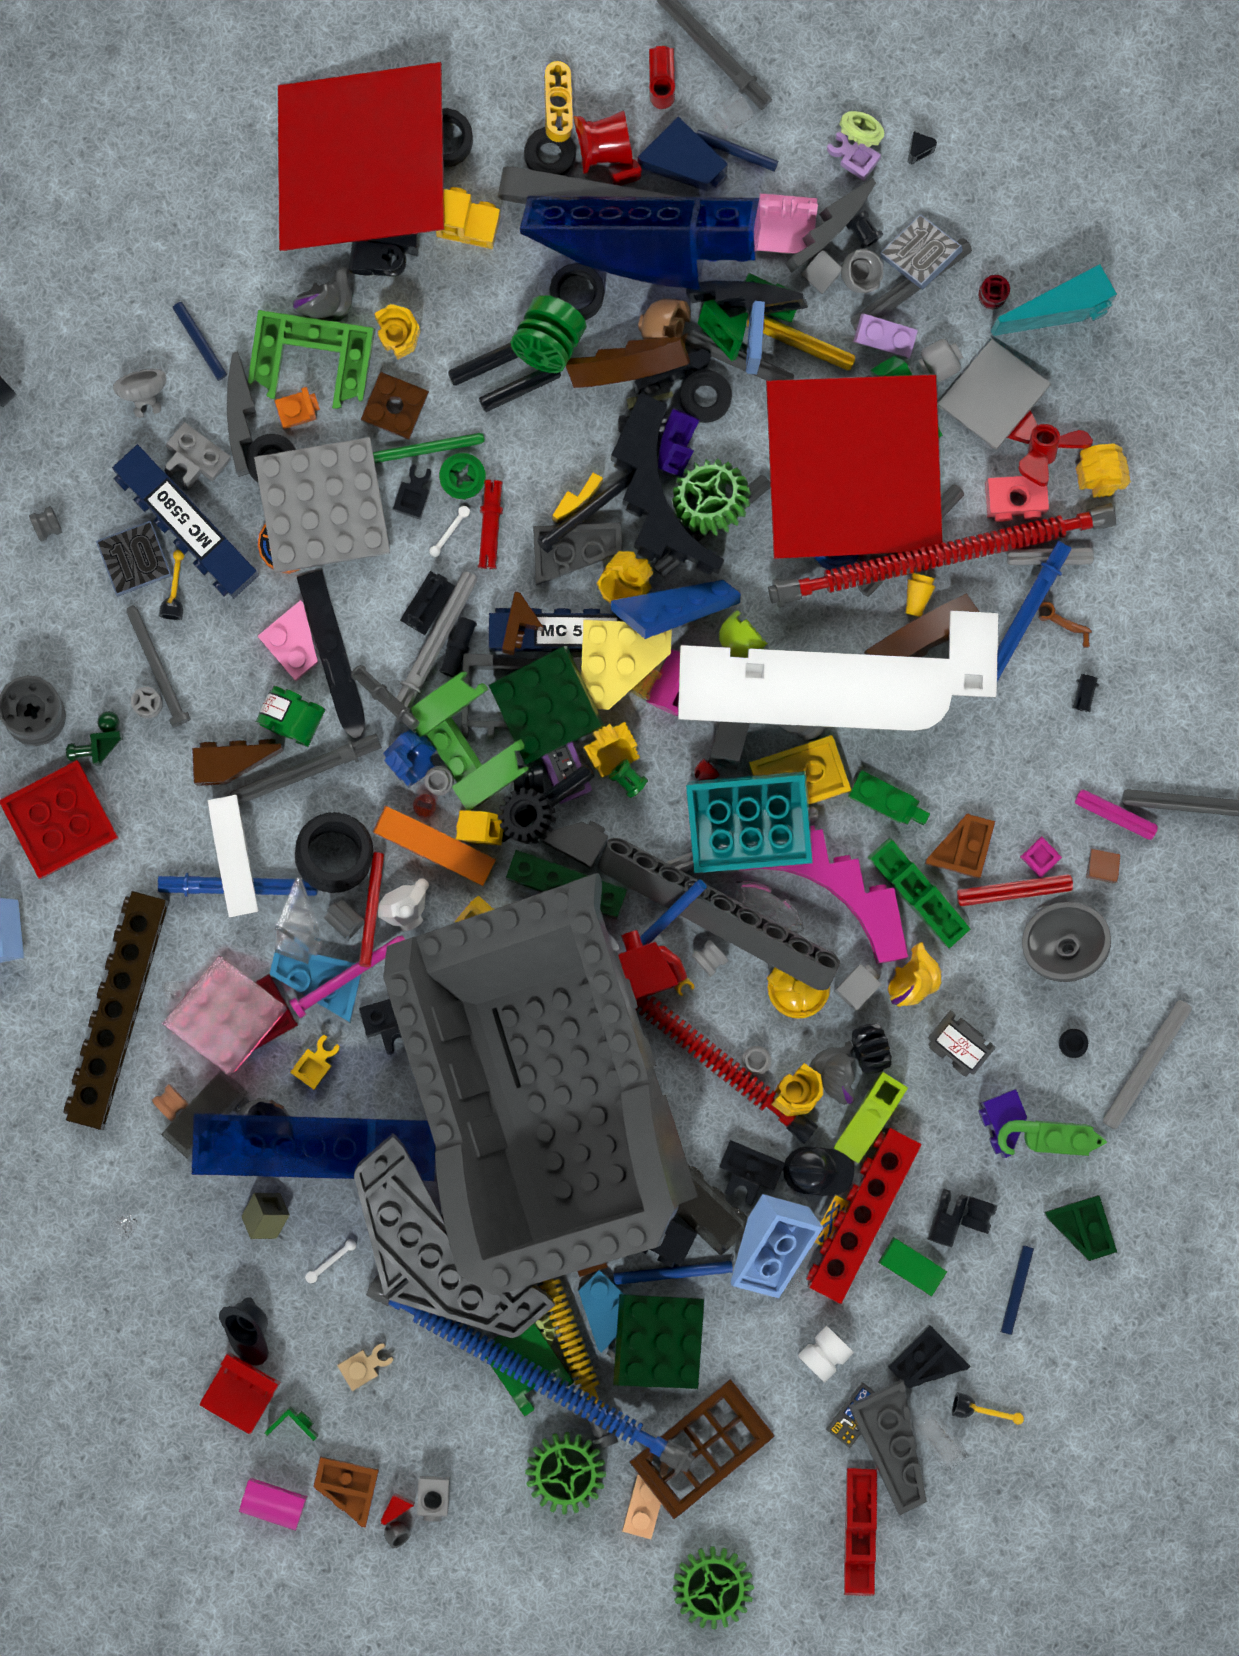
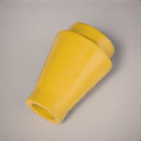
M912 573L911 579H907L906 614L918 617L923 615V611L936 587L933 585L935 578Z

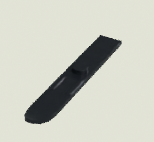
M319 570L298 576L297 581L338 719L349 736L354 739L360 738L365 725L364 712L355 681L351 678L352 670L323 572Z

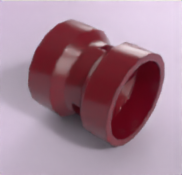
M990 275L983 281L978 293L981 305L991 310L1002 307L1009 296L1010 284L1007 279L1000 275Z

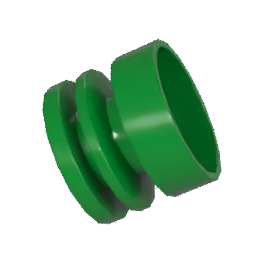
M539 295L532 300L524 315V320L520 322L510 341L511 347L516 355L526 364L547 373H559L564 370L574 351L573 348L578 345L587 328L586 321L581 313L571 304L549 295Z

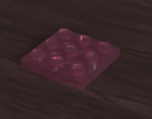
M219 955L162 1024L231 1078L282 1017L287 1008Z

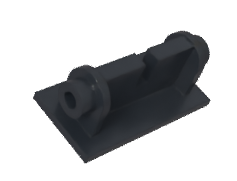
M430 571L400 621L425 636L454 590L455 585L448 582V579L441 574H435Z

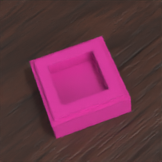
M1042 836L1020 856L1039 878L1045 875L1062 858Z

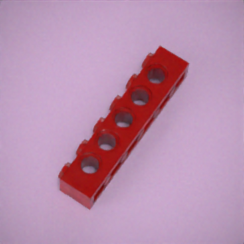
M887 1128L886 1132L880 1131L873 1144V1147L877 1148L873 1158H866L859 1172L863 1174L859 1185L853 1184L846 1197V1200L850 1201L846 1211L840 1210L833 1223V1226L837 1229L832 1239L826 1237L820 1248L819 1253L823 1254L819 1265L813 1263L806 1276V1280L810 1281L807 1286L808 1288L842 1304L922 1145L921 1143L892 1128ZM888 1152L896 1157V1165L891 1170H886L881 1165L882 1156ZM873 1179H878L883 1185V1191L878 1196L870 1195L867 1189L868 1183ZM863 1205L868 1208L870 1216L866 1222L859 1223L854 1218V1211L857 1207ZM851 1232L856 1237V1244L852 1249L847 1250L842 1247L840 1240L843 1234ZM833 1259H839L843 1265L842 1272L837 1276H831L827 1271V1265Z

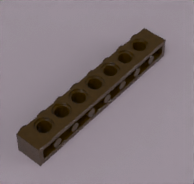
M132 891L130 897L126 896L123 901L121 913L125 914L122 925H117L114 932L113 942H117L114 954L109 953L106 960L105 970L109 972L106 982L101 981L98 988L97 999H100L98 1010H93L89 1019L88 1027L92 1028L89 1040L84 1039L81 1047L80 1056H83L84 1059L81 1068L77 1067L73 1075L72 1085L76 1086L73 1097L68 1096L63 1113L67 1114L66 1121L98 1130H104L168 909L169 902L167 900ZM144 916L147 920V927L142 932H135L132 927L134 919ZM134 944L139 949V955L135 960L128 961L124 956V951L127 946ZM122 973H127L131 978V983L126 989H119L116 985V979ZM118 1001L122 1005V1013L119 1017L112 1018L108 1014V1007L112 1002ZM105 1030H110L114 1034V1042L108 1047H104L100 1043V1035ZM101 1058L106 1064V1070L103 1074L97 1076L92 1072L91 1066L96 1059ZM93 1087L97 1091L98 1097L93 1104L89 1105L84 1101L83 1094L87 1088Z

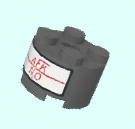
M950 1010L929 1035L928 1039L931 1041L928 1044L929 1048L942 1059L946 1055L953 1060L952 1067L963 1076L967 1077L969 1073L974 1075L996 1049V1046L991 1042L986 1046L984 1044L986 1041L983 1038L984 1035L961 1017L958 1021H955L956 1014Z

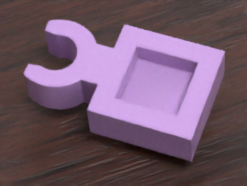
M837 132L836 140L841 142L842 146L835 148L828 144V153L834 157H843L840 166L865 181L881 159V154L870 147H866L864 144L858 145L856 141L851 145L848 143V138L845 134Z

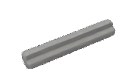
M1072 548L1063 565L1092 564L1094 560L1093 549ZM1053 549L1008 550L1007 563L1008 565H1040L1042 562L1046 563Z

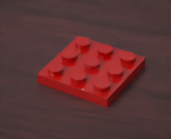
M78 760L0 800V805L40 880L119 839Z

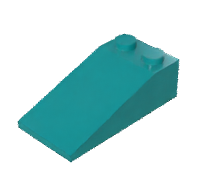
M1101 264L997 317L991 333L993 336L1082 322L1090 317L1092 321H1095L1108 313L1107 309L1113 306L1112 301L1117 293Z

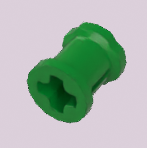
M625 759L611 771L609 779L611 781L616 780L627 791L626 795L632 798L645 787L648 779L645 776L641 777L630 767L631 762Z

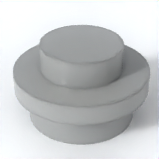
M433 767L425 775V787L433 795H445L452 789L454 777L446 767Z
M752 1046L743 1053L742 1066L746 1068L745 1071L747 1073L750 1071L754 1076L762 1075L771 1066V1056L765 1048Z

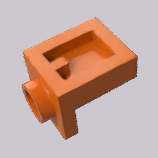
M307 387L301 388L302 392L274 400L283 430L317 420L314 412L320 410L315 393L309 394Z

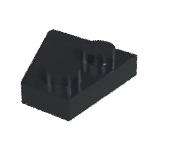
M928 1325L887 1367L900 1380L904 1381L907 1388H912L959 1371L968 1370L971 1366L931 1325Z

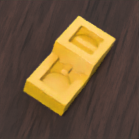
M593 472L578 497L567 491L553 513L552 520L559 523L579 511L603 484V478Z

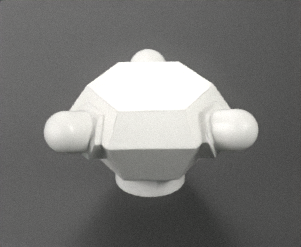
M421 878L414 885H402L385 894L380 903H378L377 917L393 926H400L402 931H409L418 927L423 922L421 914L425 909L426 890L429 887L428 881Z

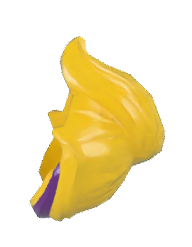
M923 942L917 943L911 949V961L902 968L898 966L895 968V975L887 988L893 1005L901 1007L919 1004L929 994L937 992L942 984V971L938 963L925 950Z

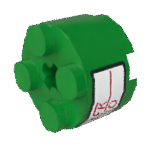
M273 686L255 722L281 737L284 736L292 740L294 738L296 740L295 743L309 747L326 709L316 703H308L302 700L301 695L291 690H284Z

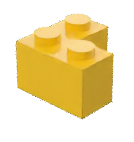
M450 187L449 190L444 189V230L436 231V236L493 249L501 217L500 209L490 202L480 201L479 204L472 203L471 195L467 194V191L462 188Z

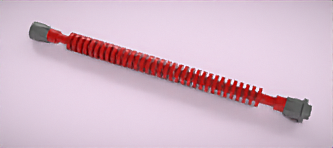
M1109 503L1087 509L1086 512L1077 514L1075 518L1063 520L1062 516L1058 515L1055 518L1050 517L1048 520L1042 519L1041 521L1037 520L1033 523H1026V525L1020 524L1019 527L1017 525L1012 526V529L1007 527L1005 530L999 529L990 533L986 532L983 535L978 534L976 537L973 535L961 540L956 539L954 542L948 541L947 544L945 542L940 543V546L935 544L932 547L927 546L925 549L923 547L918 548V551L914 549L911 550V553L905 551L904 554L901 552L897 553L896 556L895 554L889 555V558L884 556L882 560L881 558H876L874 561L873 559L868 560L867 563L866 561L860 562V565L859 563H854L853 567L850 564L846 565L845 568L844 566L838 567V570L833 568L831 572L830 570H825L824 577L810 580L809 577L799 580L793 578L782 581L774 579L772 580V586H768L769 597L772 604L777 603V606L781 608L784 607L785 603L800 600L802 596L811 595L812 591L827 588L828 592L832 593L834 588L836 591H840L842 588L844 590L849 589V586L851 588L856 587V583L858 586H862L863 581L866 585L870 584L871 581L873 583L878 582V579L883 581L885 577L891 579L893 576L894 578L899 577L900 574L901 576L907 575V572L912 574L914 570L917 573L929 568L934 569L936 566L942 567L943 563L946 566L950 565V563L955 564L958 561L963 562L965 559L967 561L972 560V557L976 559L979 556L985 557L987 554L989 556L994 553H1001V551L1006 552L1008 548L1009 550H1014L1015 548L1030 546V544L1035 545L1037 542L1040 544L1044 543V541L1048 542L1058 538H1065L1066 531L1078 528L1082 531L1091 528L1096 530L1116 526V515L1112 504Z

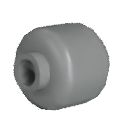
M940 339L923 348L921 351L922 358L918 359L925 374L936 375V382H941L960 371L961 365L959 360L963 356L956 343L950 345L946 339Z

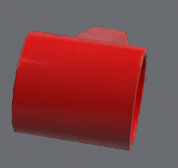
M656 46L649 49V98L652 105L658 109L669 108L675 101L674 48L667 46ZM659 88H666L669 90V93L661 96L656 94L655 91Z

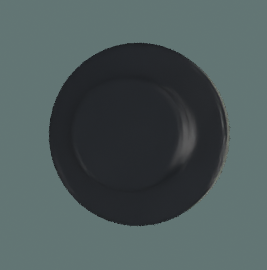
M1068 1029L1061 1034L1058 1044L1060 1051L1066 1057L1078 1058L1085 1054L1089 1043L1084 1032L1079 1029Z

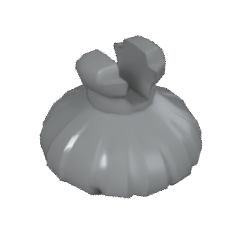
M160 369L135 371L119 378L113 384V390L120 398L134 402L136 407L133 411L136 417H144L142 406L145 404L151 405L154 414L161 411V404L156 400V395L166 384V373Z

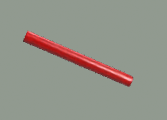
M380 852L373 853L359 961V966L371 967L384 861V854Z

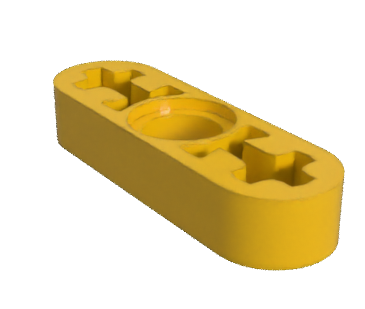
M561 61L549 63L544 74L545 130L548 138L555 142L566 141L571 136L573 127L571 70L567 64ZM558 72L561 77L560 86L555 87L554 73ZM560 96L565 99L566 104L562 107H556L551 103L550 99ZM557 117H561L563 131H558L555 126Z

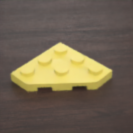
M583 620L581 676L597 709L609 710L671 654L672 629L644 639L624 621Z

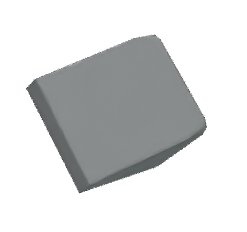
M821 250L801 276L823 294L841 275L842 267L824 250Z

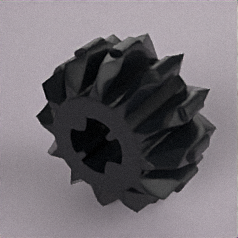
M878 1023L859 1026V1028L852 1031L851 1041L859 1067L865 1074H875L891 1067L892 1056L888 1039Z

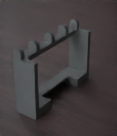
M464 654L463 671L467 672V676L463 681L468 685L470 684V669L517 671L538 659L494 658L492 654ZM573 657L581 674V657ZM469 705L462 709V734L466 739H468L469 735L468 727L488 728V739H494V728L509 729L505 721L468 720Z

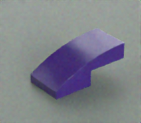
M672 410L661 441L658 458L659 469L682 477L684 469L694 450L688 447V444L700 421L699 419L682 411Z

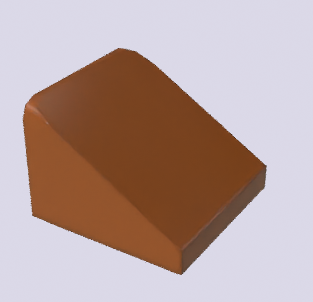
M1091 849L1086 878L1116 883L1119 876L1120 854Z

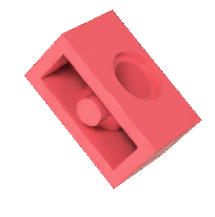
M1024 476L988 478L985 482L987 518L995 517L996 522L1013 520L1012 516H1024V520L1041 519V515L1046 514L1049 510L1047 486L1041 487ZM1019 493L1022 495L1024 504L1020 506L1014 505L1010 501V494Z

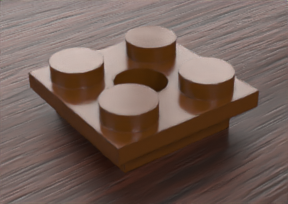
M380 372L361 421L410 440L429 391ZM391 400H400L404 405L402 411L397 414L390 413L387 410L388 403Z

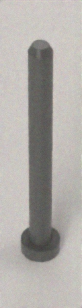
M134 605L129 606L126 613L172 715L169 722L172 727H178L187 723L191 718L188 712H183L141 615L137 607Z

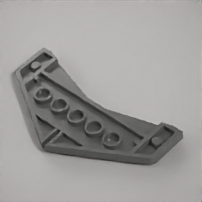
M394 1133L357 1164L354 1179L384 1295L404 1278L407 1279L388 1295V1300L510 1338L521 1335L555 1306L554 1299L535 1284L493 1296L458 1275L444 1220L404 1144Z

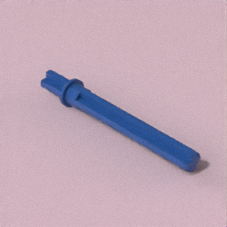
M1060 541L1056 543L1046 563L1042 562L1040 564L1042 569L998 647L997 682L1051 585H1053L1057 576L1062 575L1060 569L1072 548Z
M185 873V877L158 876V892L184 893L185 897H188L189 894L200 893L224 894L221 877L189 876V873ZM253 878L255 894L315 896L318 893V889L310 886L304 879Z

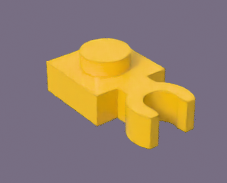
M326 1035L319 1038L317 1042L318 1050L314 1053L307 1049L290 1072L313 1090L317 1088L332 1067L326 1062L327 1058L335 1056L340 1050L338 1044L331 1051L324 1049L323 1044L328 1038Z

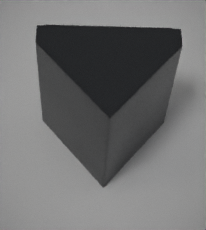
M914 131L910 143L908 163L912 165L934 153L937 141L934 138Z

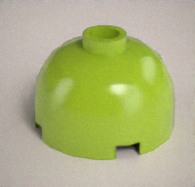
M737 609L723 622L719 630V641L722 647L730 648V657L748 658V649H764L763 647L768 643L747 619L741 622L737 618L742 614Z

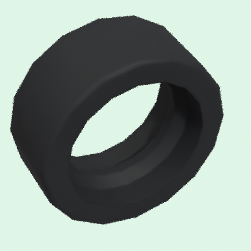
M443 108V122L454 123L461 130L463 137L461 146L456 151L443 154V167H452L463 162L470 154L473 145L472 128L467 118L460 112Z
M580 263L568 264L559 269L551 279L549 295L561 299L560 288L566 279L573 276L586 278L593 286L594 296L589 305L577 310L585 320H588L596 315L602 307L604 299L603 280L598 272L588 265Z

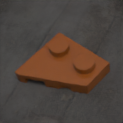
M966 814L929 855L925 864L980 879L995 821Z
M321 1456L313 1487L323 1496L330 1499L340 1510L353 1518L358 1525L366 1528L379 1469Z

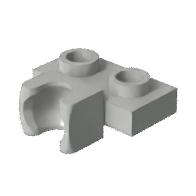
M184 422L166 443V447L175 454L166 464L164 471L168 477L173 476L177 471H184L186 475L183 477V488L188 490L197 481L200 474H203L213 482L230 462L231 456Z

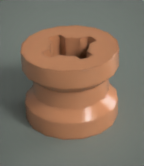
M170 1084L165 1087V1092L161 1096H155L152 1099L154 1105L171 1122L176 1118V1113L179 1110H185L189 1106L188 1102Z

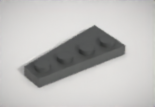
M902 1379L848 1406L899 1515L927 1502L920 1464L917 1459L915 1437L910 1422L909 1406L905 1396V1385Z

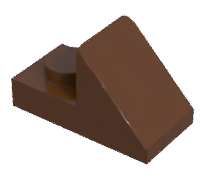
M514 592L502 652L509 655H514L515 649H521L525 632L520 631V627L543 632L542 624L520 592Z

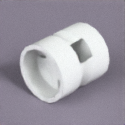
M827 1326L815 1337V1345L808 1344L797 1355L824 1383L836 1372L835 1365H843L854 1353Z

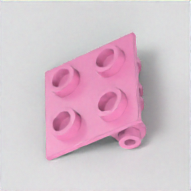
M760 193L755 251L797 254L805 249L807 246L802 238L815 229L818 198Z

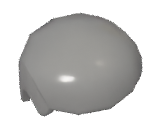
M860 249L850 253L841 266V277L845 285L851 291L857 293H868L878 289L883 278V263L879 256L868 249Z

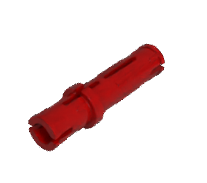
M484 480L483 506H480V513H483L478 568L487 569L488 567L489 569H497L499 518L503 514V508L500 507L503 482L494 480L493 487L491 480Z

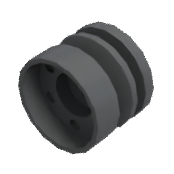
M26 675L12 680L5 685L0 693V720L14 739L24 745L40 746L50 743L59 736L65 726L66 711L63 701L49 682L41 677ZM33 708L37 711L38 717L36 719H32L30 716V710Z

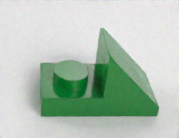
M713 299L704 302L697 322L698 325L712 338L731 361L737 359L744 338L748 312L730 318Z

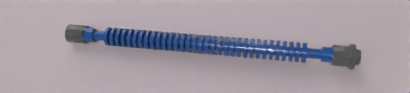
M379 1275L374 1278L366 1296L386 1306L390 1305L397 1310L403 1309L414 1315V1323L417 1324L421 1319L419 1326L424 1328L428 1323L426 1329L431 1331L435 1327L433 1330L435 1335L441 1330L439 1337L444 1339L448 1334L446 1341L451 1342L455 1338L453 1345L458 1346L462 1342L460 1349L464 1350L468 1346L466 1352L471 1354L475 1350L473 1356L476 1358L481 1353L480 1360L483 1362L488 1357L487 1364L491 1365L495 1361L494 1368L498 1369L501 1364V1372L504 1373L508 1368V1376L511 1377L515 1372L513 1379L518 1380L522 1376L520 1382L525 1384L529 1380L527 1384L529 1388L535 1383L534 1390L536 1392L542 1387L540 1394L545 1396L547 1391H549L547 1398L552 1399L556 1395L554 1402L558 1403L560 1399H563L561 1406L565 1407L567 1403H570L567 1408L568 1410L572 1411L575 1406V1414L578 1415L582 1410L581 1417L584 1419L590 1414L588 1421L592 1422L594 1418H597L595 1425L599 1426L601 1421L604 1422L601 1427L602 1429L606 1430L609 1425V1433L612 1434L616 1429L615 1436L619 1438L621 1433H623L622 1440L625 1442L630 1437V1445H633L636 1440L650 1448L649 1452L660 1457V1461L675 1469L674 1473L679 1475L681 1470L687 1473L695 1456L690 1454L693 1448L689 1446L685 1448L671 1440L668 1442L659 1436L657 1438L641 1430L644 1424L639 1423L635 1427L637 1420L632 1419L628 1423L630 1416L626 1415L624 1419H621L623 1412L619 1411L617 1415H614L616 1408L612 1407L610 1412L607 1411L610 1405L606 1403L602 1408L603 1401L600 1399L594 1404L596 1397L592 1396L590 1400H587L589 1393L585 1392L583 1396H580L583 1391L582 1389L578 1388L575 1393V1385L572 1384L568 1389V1381L565 1380L561 1385L562 1378L558 1377L554 1381L556 1375L551 1373L547 1377L549 1371L546 1369L541 1374V1366L538 1365L534 1370L533 1368L536 1363L531 1361L529 1366H527L529 1359L524 1358L520 1362L522 1356L517 1354L513 1358L515 1355L513 1350L507 1355L509 1348L504 1346L500 1351L502 1344L497 1343L493 1347L495 1340L490 1339L486 1343L488 1336L484 1335L480 1339L482 1333L477 1331L473 1335L475 1329L472 1327L467 1332L468 1325L463 1324L460 1328L461 1322L456 1321L453 1324L454 1320H446L447 1318L388 1300V1295L397 1286L384 1295Z

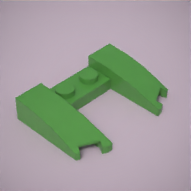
M258 310L248 383L252 385L256 380L269 390L266 394L267 397L276 399L285 344L340 353L332 408H342L341 401L357 396L359 402H361L365 394L375 329Z
M463 671L410 709L412 710V715L420 722L415 731L419 737L428 736L457 784L452 786L453 790L465 809L470 811L486 802L526 773L528 767L518 768L515 751L524 749L521 739L483 765L481 764L452 717L489 689L483 683L479 684L476 689L472 688L463 681L467 676V672Z

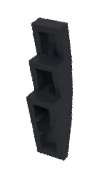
M718 280L685 283L686 295L691 303L713 299L716 300L723 310L745 306L750 315L754 301L765 302L764 315L808 308L803 293L774 285L747 281Z

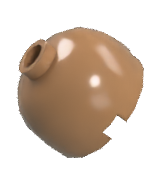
M665 298L652 303L645 314H642L639 319L638 329L642 334V339L682 337L685 345L688 333L684 335L682 333L685 322H690L689 306L686 301Z

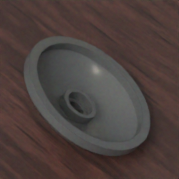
M1062 902L1040 910L1031 918L1023 932L1022 949L1028 965L1040 976L1057 982H1072L1090 976L1104 964L1111 949V934L1106 920L1095 909L1081 903ZM1067 950H1072V951H1073V952L1070 953V954H1065V953H1064V952L1067 951Z

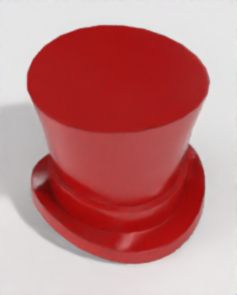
M624 110L594 122L585 121L581 116L573 117L581 149L583 174L588 173L590 166L597 165V163L633 164Z

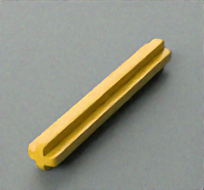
M764 315L763 334L847 371L852 368L856 358L855 355Z

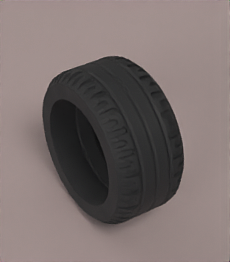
M328 812L314 817L301 829L296 840L295 864L299 874L313 888L327 893L345 892L359 885L370 870L373 859V842L366 827L356 818L345 813ZM335 832L343 834L356 844L359 850L358 862L351 869L342 873L325 872L318 868L309 856L311 842L325 833Z

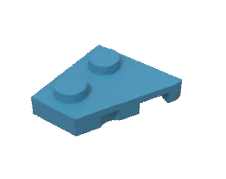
M598 1270L578 1292L596 1346L602 1353L616 1338L619 1294L623 1293Z

